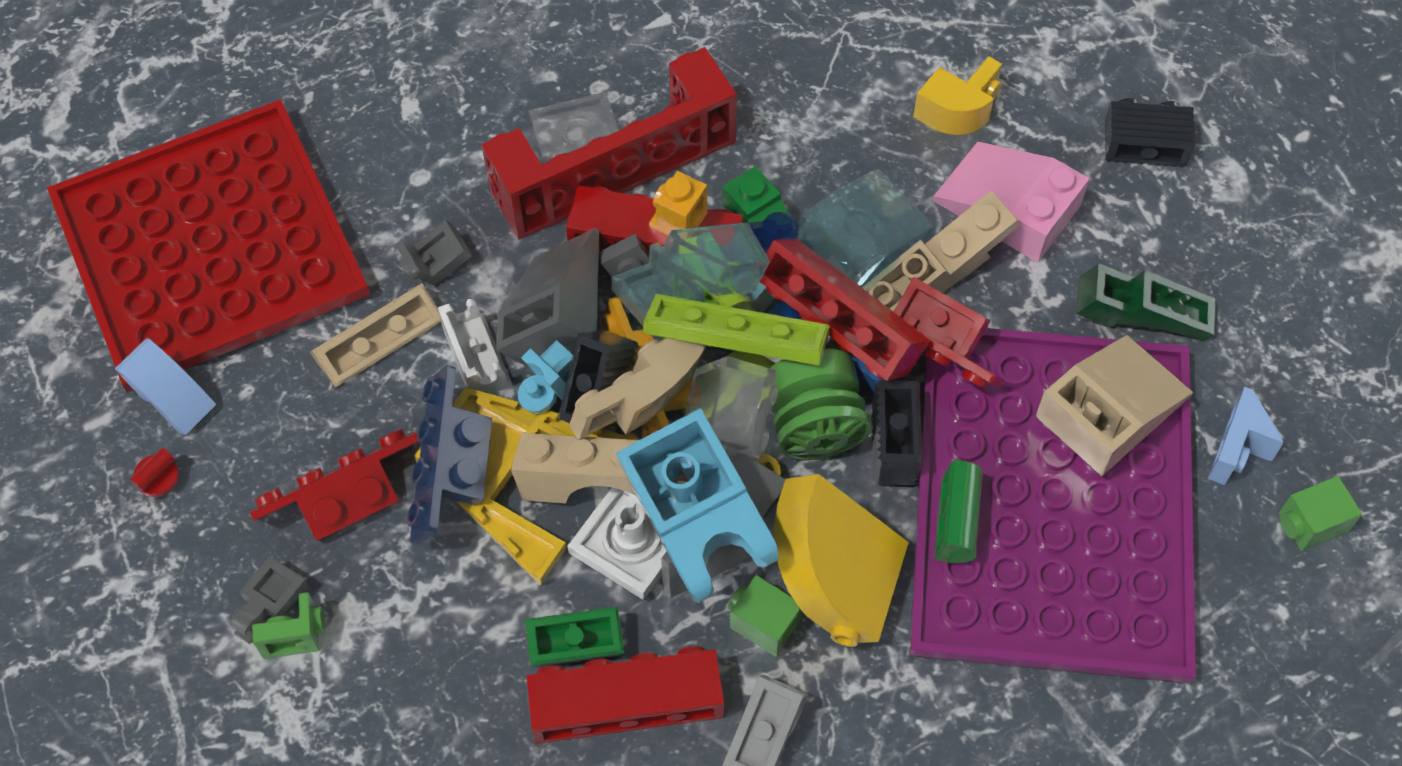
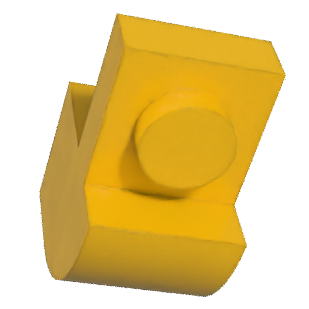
M988 56L967 82L939 67L917 92L913 117L939 132L950 135L970 134L983 128L989 122L993 101L1002 87V82L998 81L1002 63Z

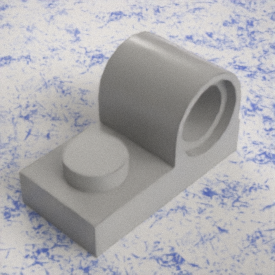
M760 675L722 766H777L786 741L800 718L808 694L769 676Z

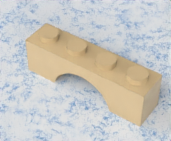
M521 433L511 472L523 501L566 504L571 493L590 486L617 488L637 496L621 467L616 452L639 440L584 437L578 440L576 436ZM684 474L676 478L677 484H685L690 481Z

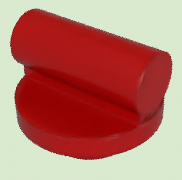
M162 447L156 454L142 459L136 465L133 476L129 480L143 495L160 497L169 493L176 486L179 480V469L174 462L175 458Z

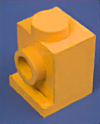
M677 171L673 177L669 178L657 190L653 200L656 213L649 222V226L682 243L689 241L707 214V184Z

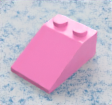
M977 142L934 195L933 201L960 216L992 190L1020 224L1002 242L1038 263L1081 207L1090 178L1052 157Z

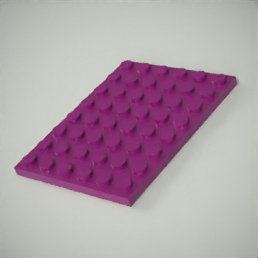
M986 328L969 359L1003 378L1004 382L1001 387L988 382L985 389L962 377L961 375L965 368L951 360L948 367L925 355L921 428L923 464L918 483L909 656L1192 683L1196 678L1190 398L1101 476L1036 417L1044 391L1074 365L1118 339ZM1135 341L1190 389L1189 346ZM954 459L976 464L983 471L976 558L967 563L936 561V557H934L941 478Z

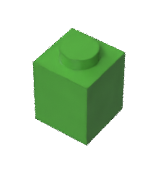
M1339 476L1290 495L1278 513L1281 517L1280 521L1284 532L1289 538L1296 541L1301 551L1348 533L1362 516L1360 509Z
M757 575L748 587L744 585L738 587L727 607L731 610L730 628L777 657L802 619V610L791 596Z

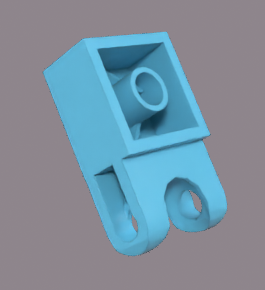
M701 408L616 452L628 481L695 602L700 603L711 597L714 593V587L706 566L710 555L717 548L730 544L743 547L753 558L756 565L760 567H766L779 560L777 545ZM684 474L690 480L685 484H677L676 478Z

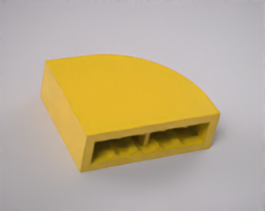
M820 474L785 479L776 509L774 540L779 555L778 566L792 599L808 618L831 634L830 638L840 645L856 647L858 643L879 642L909 542Z

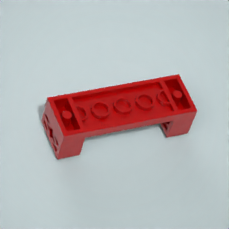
M706 47L692 53L682 54L676 60L669 62L670 106L666 107L662 112L642 121H633L624 129L605 137H597L587 145L567 154L556 155L547 163H540L520 128L508 133L498 134L490 141L481 144L490 192L518 240L569 218L578 185L591 188L600 186L613 192L624 193L736 143L737 93Z

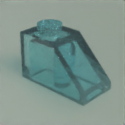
M747 222L671 230L658 258V263L661 268L720 296L735 293L746 294L755 291L770 260Z

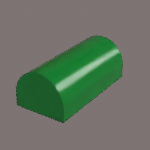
M954 459L941 478L934 553L936 561L967 563L976 558L983 471L978 465L971 462Z
M618 607L525 619L531 668L624 655Z

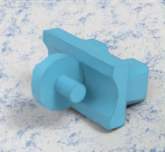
M557 340L540 357L531 348L521 357L535 374L525 379L518 390L520 404L530 413H544L552 408L557 396L561 400L563 398L572 354Z

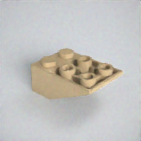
M1126 335L1074 365L1044 391L1036 417L1095 471L1103 476L1190 398L1193 392Z

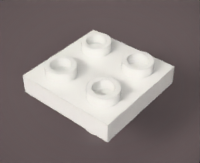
M611 488L568 545L569 554L642 600L646 598L662 575L661 558L666 553V549L638 497L624 490Z

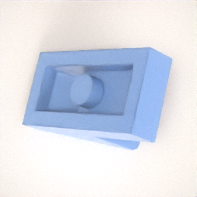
M1244 387L1233 406L1208 476L1209 480L1225 485L1233 471L1242 472L1249 454L1272 461L1283 445L1279 432L1252 389Z

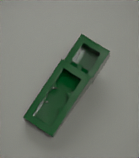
M1098 263L1079 277L1076 314L1109 327H1114L1117 324L1144 326L1175 332L1204 342L1214 335L1215 298L1146 270L1133 277Z

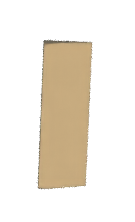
M421 283L311 350L310 353L334 387H337L440 323L441 319L438 308Z

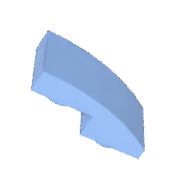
M148 338L115 368L143 400L150 402L180 434L186 435L216 405L175 361Z

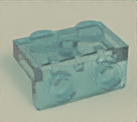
M660 243L650 245L648 264L612 277L611 290L642 326L655 294L705 302L704 291L699 282L692 280L681 268L677 258L674 255H670ZM651 335L653 339H665V337Z

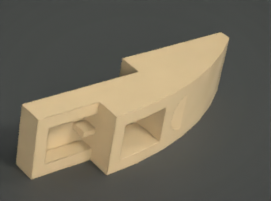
M991 190L926 244L919 240L863 286L862 289L892 311L896 308L913 277L943 293L990 258L987 252L1017 229L1020 224Z
M671 338L661 342L659 339L648 342L639 350L637 354L638 359L633 371H628L619 376L612 386L600 392L596 389L588 391L576 401L575 410L569 424L570 429L580 440L615 421L625 434L645 424L679 394L698 366L707 345Z

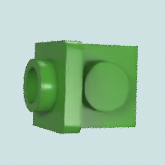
M309 592L299 593L300 618L276 616L268 619L266 623L252 625L253 643L263 659L319 651L318 635L325 634L324 611L322 606H315Z

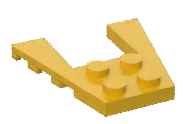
M465 387L452 406L492 418L484 500L476 506L459 501L456 502L538 584L542 585L565 552L566 542L494 500L513 475L511 468L521 433L575 436V434L569 427L570 423L558 418L559 413L549 410L540 414L530 413L522 406H519L517 401ZM601 428L586 436L638 440V436L628 433L625 436L607 431L605 428ZM421 447L415 454L416 462L420 458Z

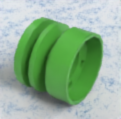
M832 348L824 349L819 366L782 359L766 372L763 381L770 411L775 414L773 421L780 451L788 458L812 460L838 455L863 442L871 432L868 414L865 412L864 399L858 395L860 389L852 357L845 351Z

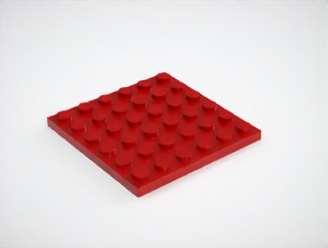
M281 99L46 187L115 368L148 338L183 370H186L371 295ZM118 373L126 393L133 391L134 389Z

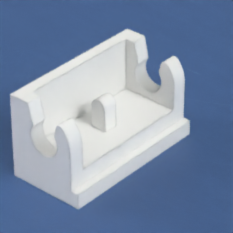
M468 299L466 301L468 309L460 314H455L450 304L438 307L444 334L465 386L489 394L511 387L512 383L500 353L496 351L493 336L483 313L479 312L476 302L473 299Z

